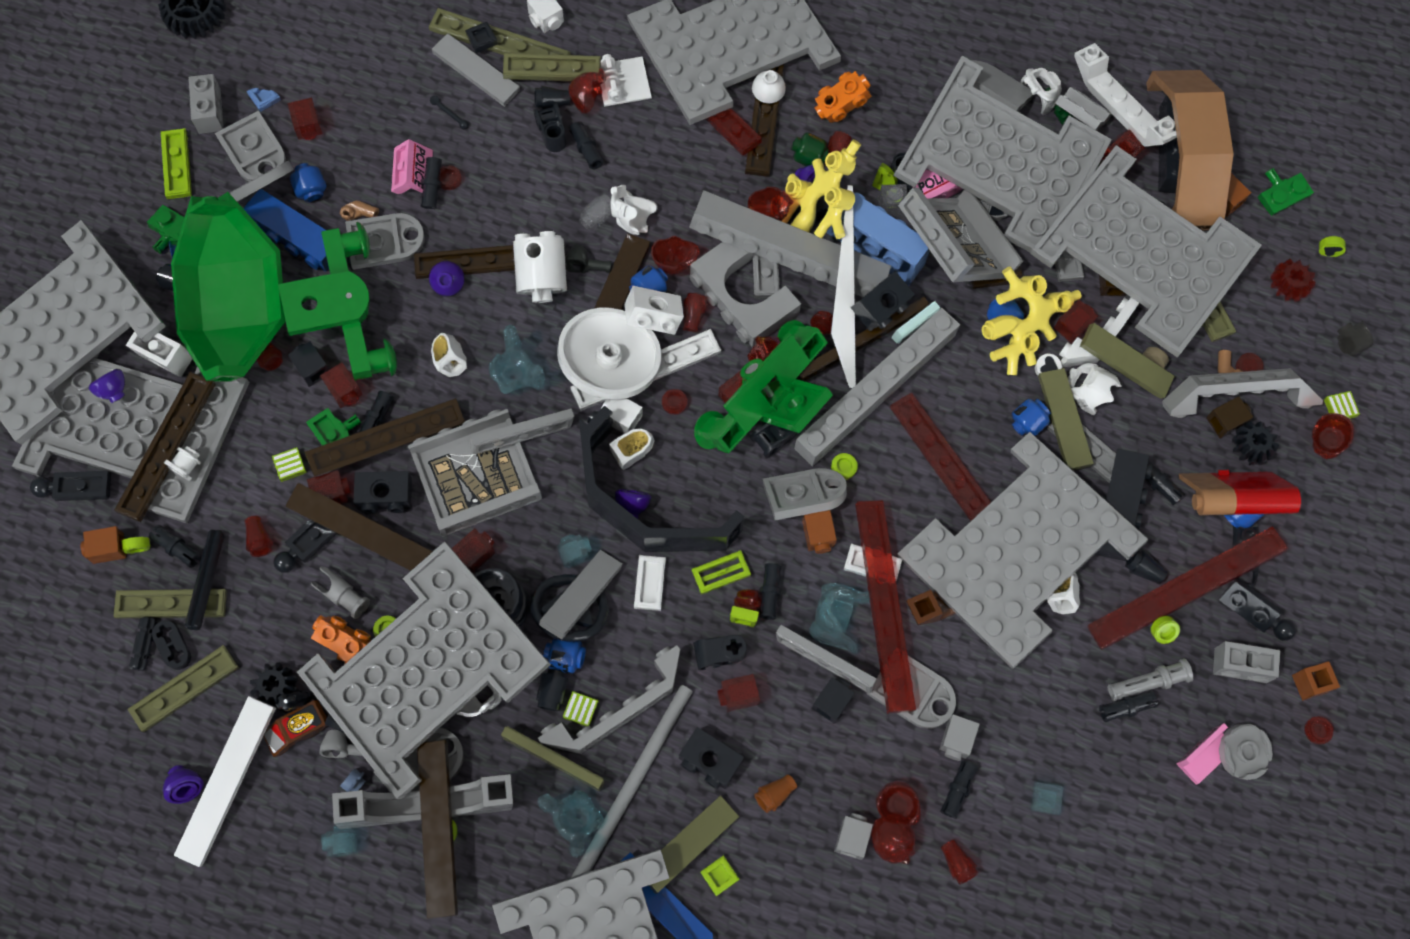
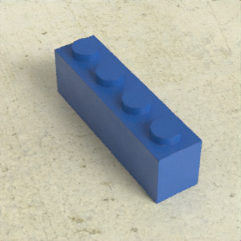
M259 189L243 209L274 244L282 243L291 255L295 257L300 255L305 258V262L315 270L321 268L326 272L329 266L321 231L326 230L266 191Z

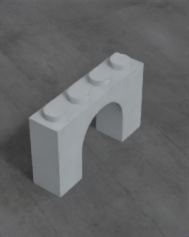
M722 242L690 264L689 278L696 288L701 287L705 291L707 301L712 306L717 305L722 311L721 316L728 325L731 323L734 325L740 340L743 343L748 342L753 348L786 322L800 314L801 303L786 286L757 304H743L734 300L728 294L725 282L732 273L752 260L753 253Z

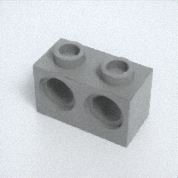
M214 74L189 77L191 120L198 133L222 130L221 88Z
M1225 641L1214 650L1213 674L1269 683L1279 677L1280 650Z

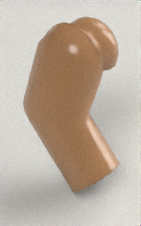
M357 200L340 209L341 217L348 221L362 216L368 218L377 217L379 214V208Z
M1220 350L1218 352V374L1244 372L1240 369L1235 370L1231 366V351Z

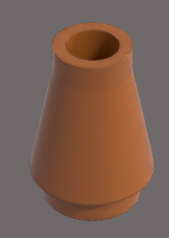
M787 774L778 780L759 787L758 792L754 796L763 811L766 813L771 810L776 811L791 792L797 788V784Z

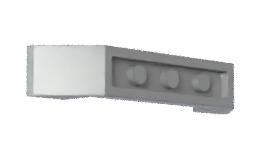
M1291 368L1191 375L1162 401V404L1170 416L1183 418L1186 415L1196 414L1198 395L1211 397L1214 394L1222 393L1237 395L1239 392L1287 391L1288 398L1300 408L1322 405L1323 400Z
M676 645L671 649L668 646L656 654L657 659L654 660V665L664 679L662 682L659 679L655 680L645 688L647 692L639 697L633 695L624 701L622 709L616 713L613 710L607 712L599 719L601 723L593 728L590 726L583 728L576 734L578 738L574 741L562 722L558 725L555 723L548 725L541 731L542 735L538 737L541 745L582 754L671 694L680 657L679 647Z

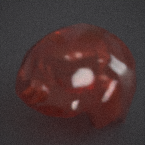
M599 69L598 73H582L574 78L569 85V96L577 109L583 114L591 111L594 106L595 97L602 94L601 84L606 82V75L603 69Z
M769 186L752 193L748 199L747 208L782 221L787 216L789 206L793 204V200L785 191Z
M677 236L659 239L651 248V255L655 264L666 274L670 275L684 272L690 267V264L697 260L700 254V250L695 243L683 240Z
M1328 413L1320 417L1312 429L1313 448L1316 454L1324 459H1332L1349 448L1353 443L1355 432L1352 420L1338 413Z
M900 780L891 781L879 790L875 798V804L885 822L895 824L903 829L919 822L921 814L919 797L917 792L908 783Z
M887 814L873 823L871 837L877 855L891 864L902 863L908 865L910 857L915 854L916 837L913 829L898 814Z

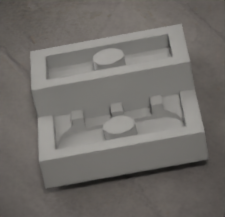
M1070 87L1066 94L1060 95L1055 104L1094 130L1102 127L1112 116L1107 109L1074 87Z

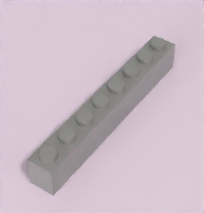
M703 190L689 228L701 234L719 239L724 243L744 249L746 252L764 257L771 262L779 263L794 271L814 277L819 281L837 286L841 245L824 238H819L814 234ZM854 251V294L864 297L888 277L891 265Z
M943 308L938 310L796 439L794 449L813 467L956 336L960 324Z

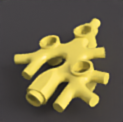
M853 139L847 149L843 148L841 152L833 151L829 153L825 159L828 171H825L821 159L813 160L812 165L815 171L813 183L801 180L795 174H790L785 187L788 196L776 193L773 197L775 203L784 206V211L778 220L787 224L796 209L801 206V211L793 220L791 226L810 232L816 219L817 202L824 195L825 201L829 205L828 211L814 234L819 238H823L832 226L836 239L845 237L846 234L841 220L843 210L848 211L853 207L855 195L852 191L841 188L840 182L843 175H850L854 171L857 158L855 154L861 144Z
M1007 267L1002 273L1009 282L1010 288L1008 291L997 295L996 301L1001 305L1022 297L1029 304V315L1025 319H1019L1012 315H1001L988 320L982 326V334L988 340H996L1008 334L1013 335L1010 338L1009 345L990 352V358L995 362L1006 357L1008 360L1007 375H1017L1018 360L1021 353L1025 356L1027 366L1037 363L1034 352L1039 348L1040 340L1035 332L1040 330L1048 341L1055 339L1057 335L1049 324L1050 317L1054 313L1069 311L1074 301L1081 299L1082 295L1079 290H1075L1072 292L1048 293L1043 297L1047 288L1044 277L1035 275L1024 276L1019 279L1013 269Z

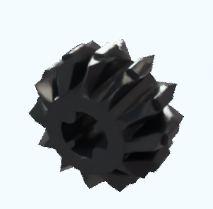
M1250 421L1244 427H1239L1236 430L1232 443L1236 445L1233 448V452L1242 453L1239 461L1248 458L1249 465L1257 462L1260 466L1275 456L1274 451L1278 449L1279 444L1274 441L1278 435L1270 433L1271 426L1263 428L1262 421L1257 422L1255 425Z
M276 662L273 668L269 663H265V672H261L258 669L255 670V674L259 678L250 680V684L255 686L250 691V695L273 707L279 703L278 697L280 695L298 691V688L292 685L298 681V678L295 675H291L292 669L289 666L283 668L280 662ZM279 683L278 687H273L272 690L269 689L270 684Z

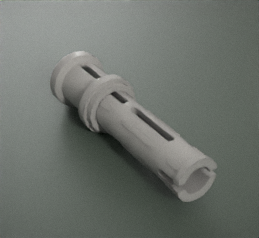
M1183 658L1178 663L1166 667L1159 665L1154 672L1114 684H1108L1107 688L1112 701L1122 699V697L1140 694L1158 687L1170 689L1173 684L1183 681L1187 683L1192 682L1193 672L1188 661Z

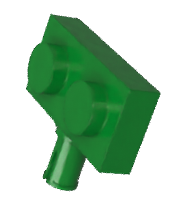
M1272 168L1265 173L1272 186L1270 189L1262 192L1258 199L1268 213L1273 216L1310 197L1314 192L1302 173L1289 179L1281 180L1275 169Z
M164 205L147 221L148 227L161 236L155 245L152 246L159 254L169 245V241L177 245L185 218Z
M329 408L306 422L321 445L350 436L348 431L362 424L356 414L342 423L334 417Z

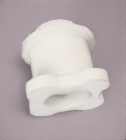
M188 446L185 449L178 447L177 450L179 452L171 462L166 460L164 464L175 473L190 481L192 479L189 476L190 472L197 464H201L198 460L200 455Z

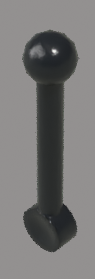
M434 95L430 98V103L437 105L457 121L461 129L469 127L468 121L462 120L444 106L438 96Z

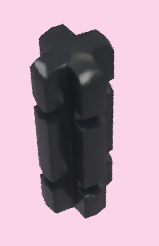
M142 617L139 620L138 629H140V632L136 633L132 651L134 658L131 657L129 664L132 670L144 671L147 667L148 659H146V656H149L153 640L151 632L156 625V620L153 618Z
M301 690L280 695L277 707L279 709L283 708L285 711L300 708L311 702L314 694L312 691Z

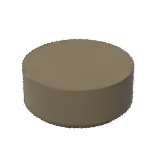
M1148 347L1142 354L1163 369L1169 362L1167 354L1157 347Z

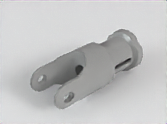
M321 566L320 570L329 576L331 580L330 590H326L315 581H312L311 585L337 606L341 605L351 613L352 618H359L369 607L370 599L361 597L353 590L352 585L327 567Z

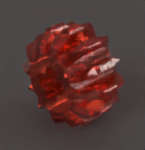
M1288 259L1275 267V271L1270 276V280L1273 281L1270 288L1278 289L1276 296L1284 294L1285 302L1291 298L1294 302H1297L1311 293L1316 283L1313 280L1315 273L1308 271L1310 264L1301 265V259L1295 263Z

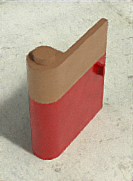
M1218 470V473H1179V479L1196 491V494L1192 497V507L1194 510H1197L1199 515L1298 513L1301 507L1299 489L1273 472H1229V470Z

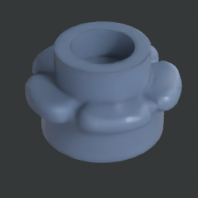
M354 768L340 787L346 792L358 791L366 782L362 778L364 772L360 773Z

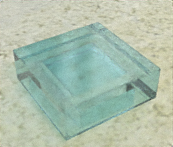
M1034 782L1031 811L1060 815L1063 787Z

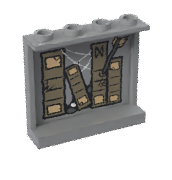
M912 188L898 205L952 282L1003 279L1005 276L1002 271L1005 268L1011 267L1015 271L1023 263L1022 258L976 196L966 190L958 198L927 199L920 188Z
M508 409L494 410L488 413L486 417L478 420L469 419L462 426L454 429L445 428L435 436L429 438L421 437L416 439L413 444L408 445L442 537L542 500L540 490L535 482L520 442L475 455L471 452V436L513 425Z

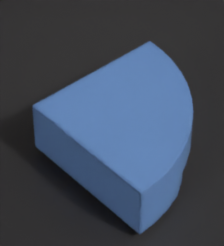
M253 88L246 91L260 112L281 101L280 96L272 90Z

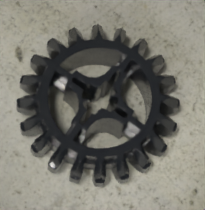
M160 0L161 3L158 4L160 17L170 31L172 30L176 36L181 34L185 39L189 34L196 39L198 33L205 37V31L207 30L214 33L213 25L221 27L220 20L225 19L226 5L224 0Z

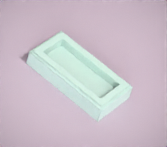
M935 301L897 329L891 338L900 344L940 310L939 305Z

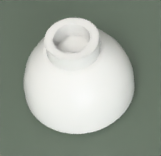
M772 70L759 73L752 84L754 96L764 103L779 101L784 96L786 90L782 76Z

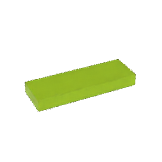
M185 128L161 131L165 197L168 200L192 196L187 131Z

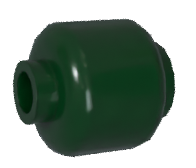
M809 132L804 133L801 138L797 136L791 146V150L794 151V161L804 166L812 165V161L815 159H821L824 162L829 151L826 148V141Z

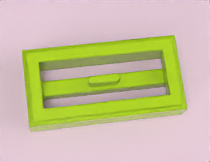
M741 550L691 569L701 595L751 576ZM739 559L740 563L700 577L699 573ZM743 569L740 573L704 586L703 584L725 574Z

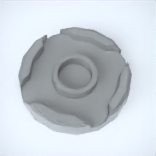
M1237 724L1229 728L1221 738L1219 746L1220 760L1224 769L1230 775L1244 780L1257 779L1265 774L1268 769L1266 768L1268 762L1272 760V744L1263 730L1258 729L1252 724Z

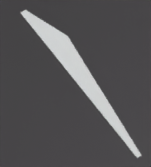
M848 185L847 190L853 192V186ZM852 207L850 210L845 211L843 228L846 235L842 238L831 331L849 388L856 386L855 313L850 308L854 305Z

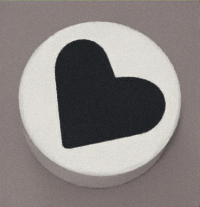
M1053 354L1042 355L1034 366L1035 373L1038 376L1042 372L1062 369L1060 359Z

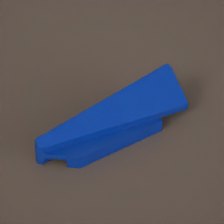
M630 852L621 861L633 858L634 855ZM649 886L642 887L650 914L675 939H713V933L666 887L657 894Z

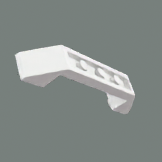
M1095 43L1075 52L1074 57L1086 87L1144 147L1163 145L1177 138L1175 121L1170 116L1157 121L1107 72L1109 56Z
M1124 297L1116 309L1119 315L1116 319L1111 316L1103 329L1116 337L1139 302L1132 297L1129 300ZM1078 337L1072 345L1067 342L1059 354L1063 357L1061 360L1062 368L1086 363H1098L1100 359L1081 348L1082 340Z

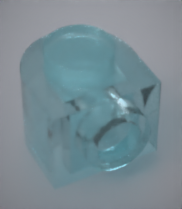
M568 535L563 537L557 546L565 568H572L590 561L588 552H591L592 548L587 536L581 538V535Z
M334 826L333 831L321 835L323 852L327 851V855L331 858L358 854L357 830L351 828L339 829L337 826Z

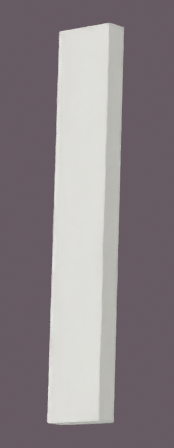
M711 329L661 349V363L654 381L720 354L721 349ZM574 385L570 387L580 411L606 400L589 395Z
M248 696L174 856L198 867L203 866L276 707Z

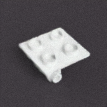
M610 54L602 56L599 84L604 107L652 99L643 57L615 61Z

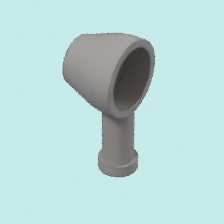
M338 730L327 731L319 752L321 756L326 758H345L348 755L363 756L354 744L347 743L345 733ZM331 750L340 751V754L335 757Z

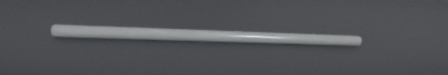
M681 685L571 878L592 870L693 691L688 687Z

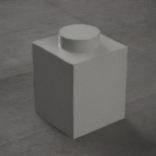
M953 714L948 720L939 750L945 751V756L956 761H961V758L966 759L970 756L979 723Z
M851 813L850 817L845 816L842 820L834 852L862 860L865 856L873 824L867 823V818L858 814Z

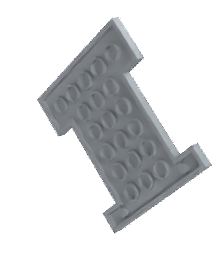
M663 0L627 15L632 29L689 125L732 108L733 100L726 88L756 76L763 71H768L806 54H809L819 71L841 61V55L805 0H714L682 14L678 12L672 0Z
M961 56L893 176L915 188L926 168L1012 216L1013 218L1004 232L1005 237L1008 241L1031 253L1032 249L1093 175L1112 139L1071 116L1067 117L1058 134L973 87L983 67Z
M1116 145L1032 249L1030 254L1051 268L1064 251L1068 252L1146 307L1148 311L1135 328L1178 357L1262 245L1220 216L1207 233L1197 228L1124 177L1135 163L1136 158Z
M82 220L61 236L74 253L0 312V421L15 442L21 445L63 411L50 392L128 328L132 327L139 338L146 343L166 327Z
M98 353L50 392L63 411L22 444L12 467L16 470L41 477L51 454H55L132 478L182 385L97 359ZM197 367L195 374L204 377ZM115 369H121L125 377V387L123 390L125 396L111 403L109 400L96 397L89 391L88 388L92 382ZM242 377L232 382L214 381L216 385L182 446V449L188 446L200 455L198 460L201 464H197L190 472L189 476L192 478L190 481L170 469L148 509L149 512L188 523L249 385V381L246 378Z
M1030 432L1011 448L1010 452L1028 469L956 536L935 518L897 553L898 557L1012 669L1052 633V629L1034 611L1108 542L1129 560L1148 541L1139 530Z
M443 542L403 578L419 599L337 672L319 653L297 671L302 680L385 785L400 800L422 781L405 758L490 683L500 696L509 703L551 665L446 542Z
M657 849L493 903L492 907L500 934L529 925L533 939H658L642 887L669 879L661 849Z

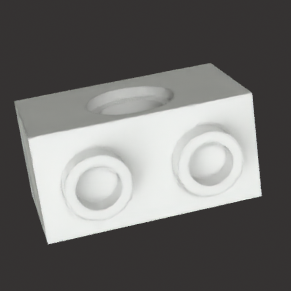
M632 286L624 304L627 325L675 335L684 317L681 296Z
M134 332L126 344L127 347L142 358L179 377L183 375L192 361V357L186 348L160 333H157L145 343Z

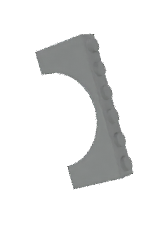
M510 774L481 777L474 782L450 787L452 817L512 810L513 798ZM363 790L332 793L334 824L339 829L421 821L420 791L409 792L401 800L397 799L393 793H371Z

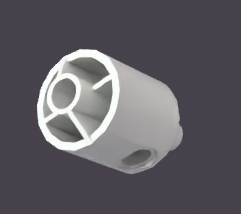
M553 231L540 232L539 237H530V234H516L515 241H513L516 293L532 295L533 303L552 302V294L567 291L564 239L560 235H555Z

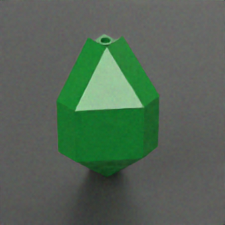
M229 192L218 198L214 196H191L171 262L177 335L206 381L232 382L245 376L286 321L278 284L283 283L280 250Z

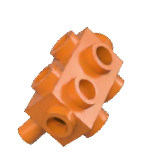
M856 71L853 73L846 72L839 77V82L833 87L825 86L818 92L819 96L815 98L818 105L814 108L822 120L826 118L830 123L839 122L847 116V113L854 108L863 106L872 97L868 90L871 84L864 74L859 76Z
M320 615L312 627L315 631L311 639L336 652L337 659L344 661V665L372 641L370 634L361 629L354 630L348 627L344 619L335 615L332 617Z

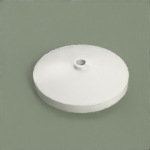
M595 308L576 315L565 325L559 338L557 356L564 375L575 387L594 397L617 400L635 396L650 386L660 367L661 348L652 330L627 325L625 311L614 308Z

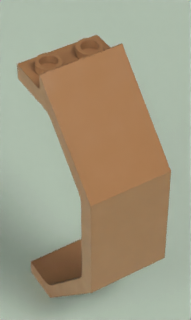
M1201 70L1152 71L1146 83L1147 91H1163L1171 100L1180 160L1176 197L1172 210L1196 227H1199L1200 230H1210L1219 216L1225 219L1234 154L1224 92Z

